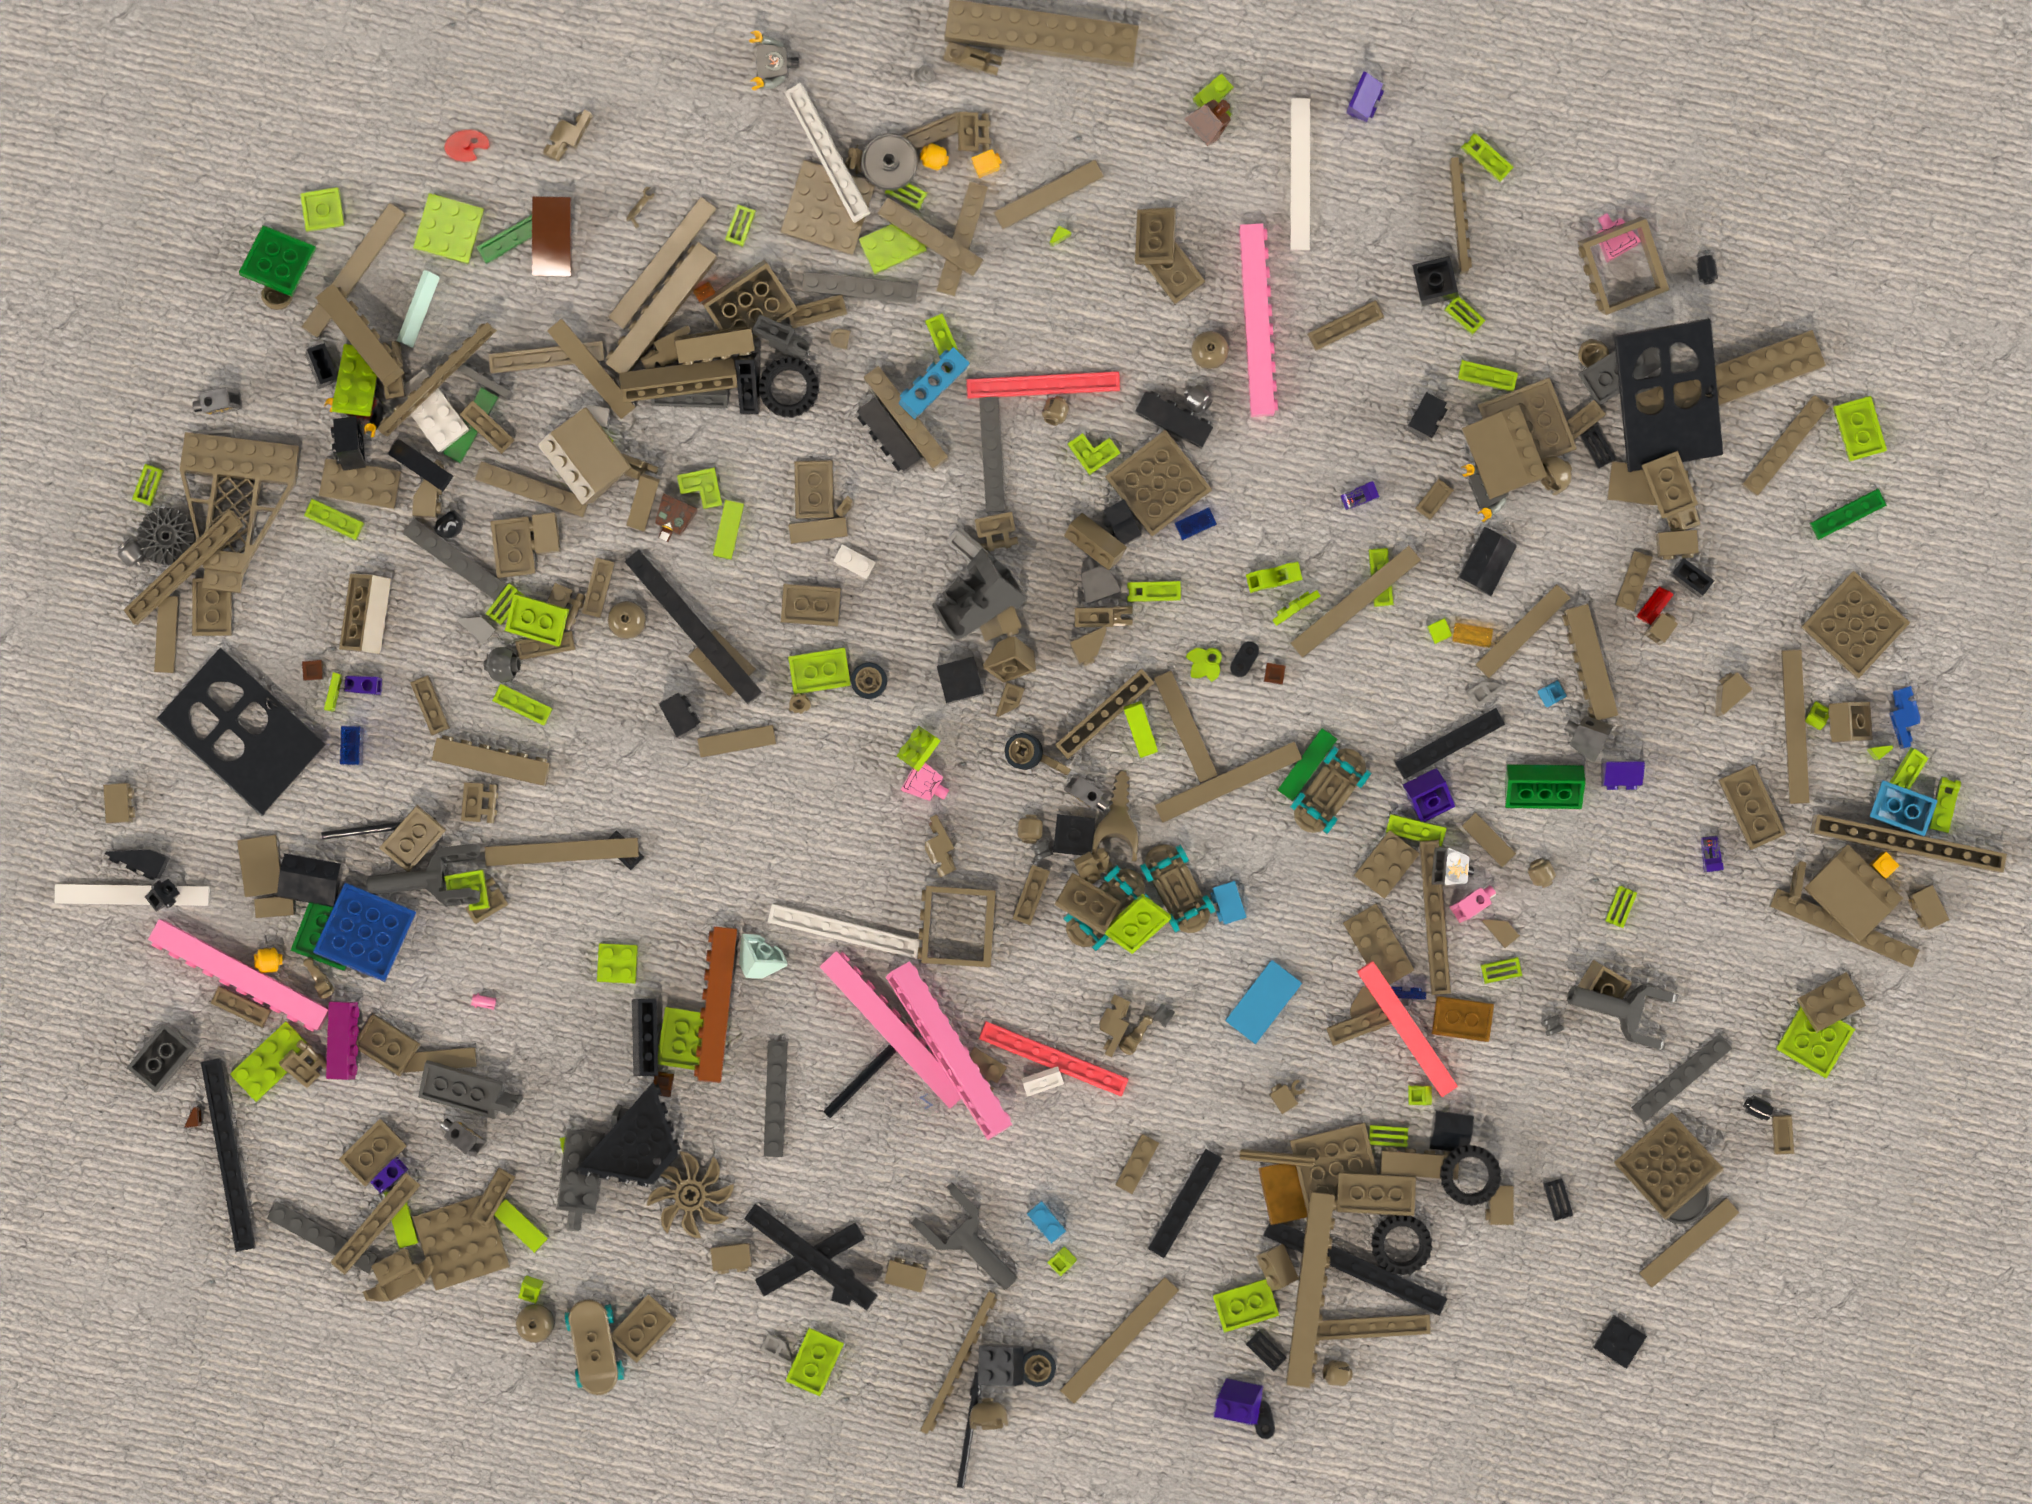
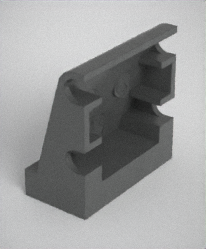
M983 548L966 566L968 571L972 573L971 577L965 580L957 576L942 593L944 598L948 600V603L945 606H939L935 602L932 604L947 633L954 639H963L1011 606L1018 610L1028 599L1010 569Z

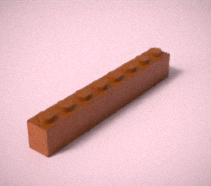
M713 927V931H709L708 942H711V950H707L706 954L709 969H705L704 973L707 988H703L702 1000H705V1007H701L700 1019H703V1026H699L698 1038H701V1045L697 1046L696 1057H699V1064L695 1065L694 1076L700 1082L720 1084L722 1079L737 929Z

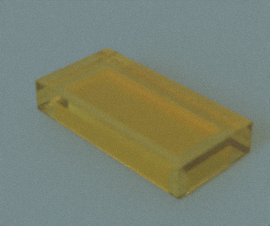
M1455 623L1452 642L1490 648L1493 629Z

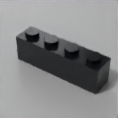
M1146 391L1135 410V414L1202 449L1213 430L1211 422L1205 418L1198 419L1194 417V413L1188 409L1183 411L1177 408L1178 405L1171 400L1166 402L1160 399L1161 395L1154 391H1150V393Z
M876 397L857 410L859 414L857 419L863 426L867 425L871 431L868 433L874 441L879 440L882 444L880 449L886 457L888 455L894 460L892 464L898 472L902 470L905 473L922 460V457Z
M656 998L632 999L633 1077L658 1076Z

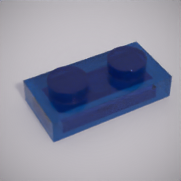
M1209 507L1174 523L1182 541L1217 525Z
M1391 986L1398 998L1426 1000L1427 992H1422V988L1410 987V991H1403V987Z

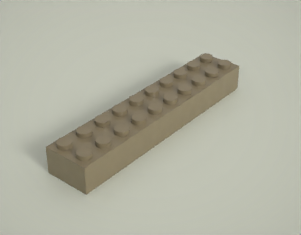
M950 0L945 41L1133 68L1139 26Z
M1813 330L1716 365L1719 406L1824 368L1826 364ZM1691 380L1676 383L1673 386L1675 404L1686 408L1697 402L1701 395L1700 381ZM1660 386L1636 395L1638 410L1647 414L1658 412L1664 404L1663 389Z

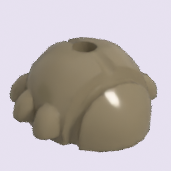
M797 693L791 695L789 711L803 714L804 711L810 709L811 702L806 698V694Z

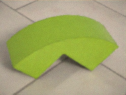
M1298 562L1246 574L1250 593L1303 580Z

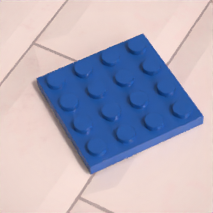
M345 883L313 952L386 982L416 912Z

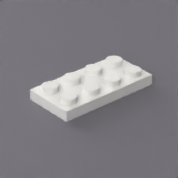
M422 370L404 384L406 397L398 398L402 404L408 399L407 396L412 391H417L422 386L421 383L425 378L430 377L425 370ZM439 388L411 414L412 418L439 453L470 430Z

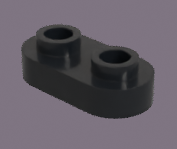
M1251 641L1245 642L1239 649L1230 665V671L1235 677H1244L1249 672L1259 655V647L1256 643ZM1252 648L1253 653L1247 654L1246 649ZM1238 664L1243 665L1244 669L1242 671L1237 670L1236 666Z
M1261 1400L1260 1406H1263L1265 1410L1263 1413H1259L1258 1422L1254 1424L1255 1430L1260 1438L1269 1439L1275 1433V1425L1268 1402ZM1267 1425L1269 1427L1268 1431L1263 1432L1261 1430L1262 1426Z

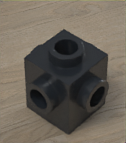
M168 878L163 882L159 880L151 886L152 889L145 898L157 912L165 906L167 909L177 902L175 899L180 892Z

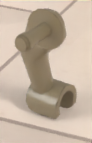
M646 187L643 190L644 196L626 217L627 222L632 221L636 229L639 227V224H637L634 218L639 214L647 201L655 196V193L650 196L646 195V192L651 189L650 187Z

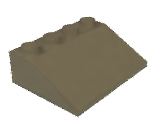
M765 259L701 301L719 330L750 325L752 331L759 315L780 323L798 311ZM752 334L753 340L758 336Z
M1519 405L1462 428L1489 499L1536 483L1547 477Z
M587 407L552 431L538 444L539 448L582 505L594 503L632 468Z
M1848 844L1840 848L1804 887L1858 942H1861L1903 899Z

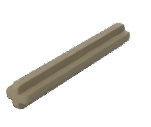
M1241 1149L1239 1155L1241 1160L1311 1167L1315 1166L1316 1161L1314 1156Z

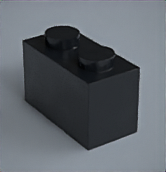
M1682 558L1669 574V576L1699 598L1704 596L1715 581L1685 558Z

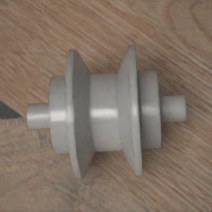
M923 65L914 72V79L918 85L926 87L934 81L935 75L930 67Z

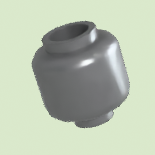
M1200 384L1194 387L1189 386L1184 392L1186 396L1185 404L1196 413L1205 412L1213 402L1211 392Z
M128 538L118 547L117 555L126 566L131 567L135 565L138 567L145 561V555L140 550L142 547L136 539L130 540Z

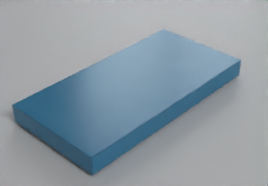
M1271 960L1225 1021L1256 1044L1302 983Z

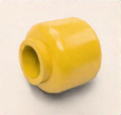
M929 143L922 148L919 159L922 160L923 166L939 171L942 166L946 167L949 156L947 155L946 148Z
M274 947L260 948L257 954H254V966L260 973L277 972L279 965L283 963L282 954H278L277 949Z

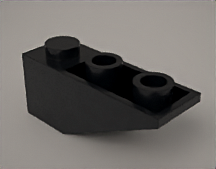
M150 849L105 852V855L109 856L108 860L116 864L120 862L127 864L125 868L133 872L137 870L144 872L143 876L150 880L161 878L170 859Z

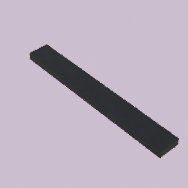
M755 1203L744 1218V1220L864 1310L868 1311L878 1297V1294Z

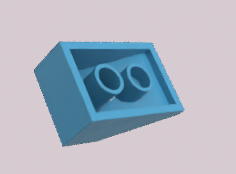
M1882 780L1869 817L1907 833L1925 836L1938 800Z

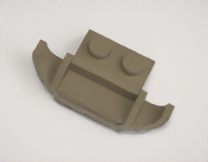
M403 1248L371 1266L379 1283L376 1284V1287L365 1290L362 1293L366 1301H393L425 1284V1281L430 1277L434 1269L430 1257H427L421 1263L414 1264L407 1248Z

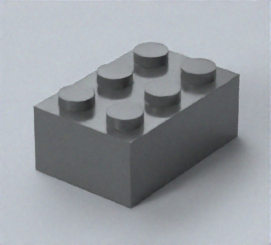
M163 1023L126 1068L155 1093L161 1092L198 1047L172 1025Z

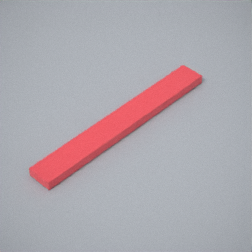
M1119 371L966 379L967 399L1120 391Z
M1371 961L1356 971L1441 1097L1457 1088V1084L1375 963Z
M987 1021L979 1037L982 1041L1049 1068L1058 1066L1059 1071L1121 1097L1128 1082L1126 1077Z

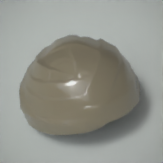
M267 286L261 292L262 301L273 310L287 308L293 299V296Z
M1589 339L1581 344L1578 359L1583 366L1588 368L1609 355V351L1603 342Z

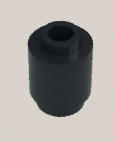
M1713 256L1699 257L1696 263L1699 282H1703L1704 285L1715 283V280L1718 279V273Z
M1755 1095L1751 1098L1747 1097L1743 1105L1746 1113L1766 1121L1769 1120L1774 1110V1107L1769 1102Z

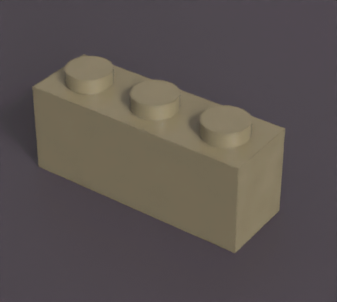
M1083 513L1070 523L1064 537L1107 570H1110L1121 560L1127 549V546Z

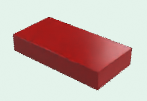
M1659 586L1636 617L1652 625L1673 597V594Z

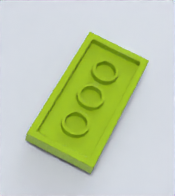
M344 344L332 412L371 416L378 377L351 344Z
M285 1021L230 1075L255 1102H258L288 1073L279 1065V1062L292 1049L297 1054L300 1052L301 1049L296 1046L298 1041L307 1042L288 1021Z

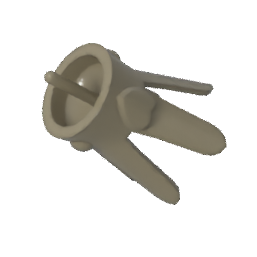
M856 145V148H849L848 157L844 163L848 171L855 168L857 175L859 172L861 173V157L863 153L862 150L858 149V145Z

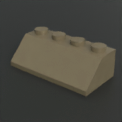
M350 574L339 645L340 650L380 654L386 611L388 609V596L391 589L390 578Z

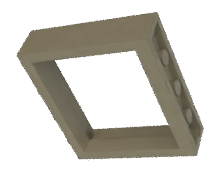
M1638 217L1578 241V254L1584 260L1585 265H1583V269L1591 281L1589 288L1592 294H1595L1597 300L1595 301V306H1597L1598 311L1602 314H1611L1669 291L1646 218ZM1637 229L1655 287L1609 305L1590 247Z
M926 886V889L922 890L921 901H925L924 909L920 910V920L923 921V928H919V940H922V948L918 947L917 959H921V963L991 968L996 891ZM932 892L986 896L982 961L928 958Z

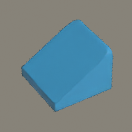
M1558 680L1538 690V694L1545 707H1549L1567 697Z

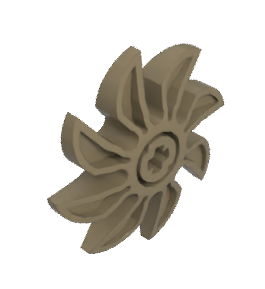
M680 1151L688 1179L683 1180L681 1178L678 1168L668 1166L661 1176L675 1183L677 1188L674 1190L666 1186L656 1188L650 1194L647 1206L664 1199L674 1198L675 1204L665 1207L662 1211L661 1224L665 1232L668 1234L678 1210L683 1209L685 1215L681 1225L684 1231L694 1238H701L693 1211L698 1210L702 1220L708 1224H720L726 1221L729 1217L711 1210L704 1205V1202L706 1200L716 1204L725 1202L731 1196L734 1184L716 1191L707 1192L706 1186L717 1182L719 1178L720 1166L718 1161L713 1156L703 1180L698 1181L696 1175L700 1165L697 1159L690 1153ZM688 1190L695 1191L694 1200H689V1198L685 1197Z

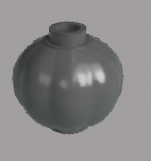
M506 647L493 649L488 659L484 660V670L488 671L490 677L497 682L511 681L521 669L520 658L516 657V653Z

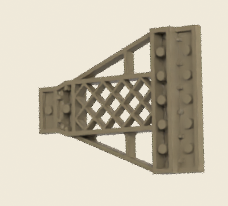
M185 432L179 470L196 540L201 536L193 503L209 505L205 532L225 513L233 509L240 515L238 517L239 520L243 519L248 526L240 533L237 531V535L234 538L226 541V544L220 547L202 564L205 569L202 583L203 589L241 594L244 574L249 567L251 559L293 487L296 486L299 446ZM186 473L213 476L209 499L191 498ZM231 478L243 481L236 485ZM230 480L235 487L225 493L220 486ZM249 482L253 490L244 496L239 488ZM262 482L288 485L275 508L258 506ZM219 488L220 491L223 493V496L217 500ZM238 490L243 498L233 504L229 496ZM253 495L252 504H250L247 499ZM227 498L232 506L222 512L218 504ZM246 501L251 508L244 514H241L236 507ZM216 507L221 514L214 519ZM257 511L272 512L253 544ZM250 514L248 523L245 517ZM247 533L246 542H245V540L242 538V536ZM240 538L245 546L236 552L231 544ZM229 546L233 552L223 550Z

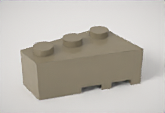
M1011 606L982 625L980 630L984 641L987 642L1006 634L1008 637L1019 634L1021 624L1015 608Z

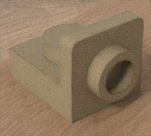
M1695 506L1667 517L1671 532L1685 531L1700 525Z

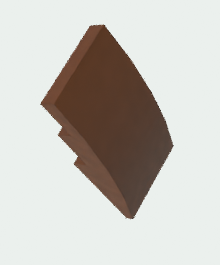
M532 196L533 276L571 277V197Z

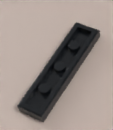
M399 438L388 452V455L442 492L454 477Z

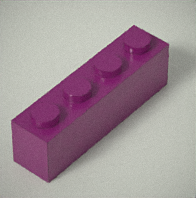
M329 1002L326 1079L355 1080L358 1071L356 1065V1056L358 1055L356 1040L359 1034L357 1021L360 1014L358 1002Z

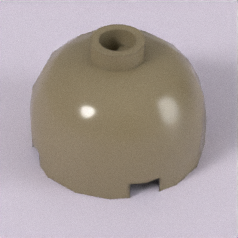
M1202 332L1192 342V359L1203 369H1217L1228 358V342L1218 332Z
M1557 456L1542 459L1547 477L1540 482L1547 491L1551 489L1554 492L1552 495L1562 493L1571 483V465Z
M619 602L609 612V628L614 635L621 639L636 638L645 628V612L634 602Z
M531 1304L524 1307L516 1318L518 1334L524 1340L531 1343H539L546 1340L554 1329L555 1319L552 1312L541 1304Z
M993 1398L982 1399V1402L976 1404L970 1412V1428L977 1430L976 1426H982V1430H994L1003 1428V1424L1008 1426V1416L1005 1407L999 1402H994Z

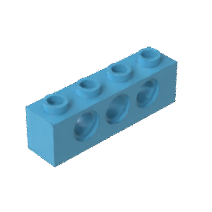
M954 347L950 351L946 349L939 356L941 360L937 364L933 362L926 369L928 373L924 377L920 375L913 382L914 386L910 390L906 388L900 394L901 399L898 404L914 420L968 368L970 363ZM948 366L950 372H944L941 367ZM928 379H935L937 381V385H931L928 382ZM915 392H922L924 394V398L920 399L916 397Z

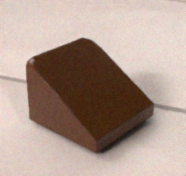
M658 1072V1076H654V1084H659L662 1093L660 1096L671 1097L674 1074Z
M200 1107L192 1109L184 1128L202 1126Z

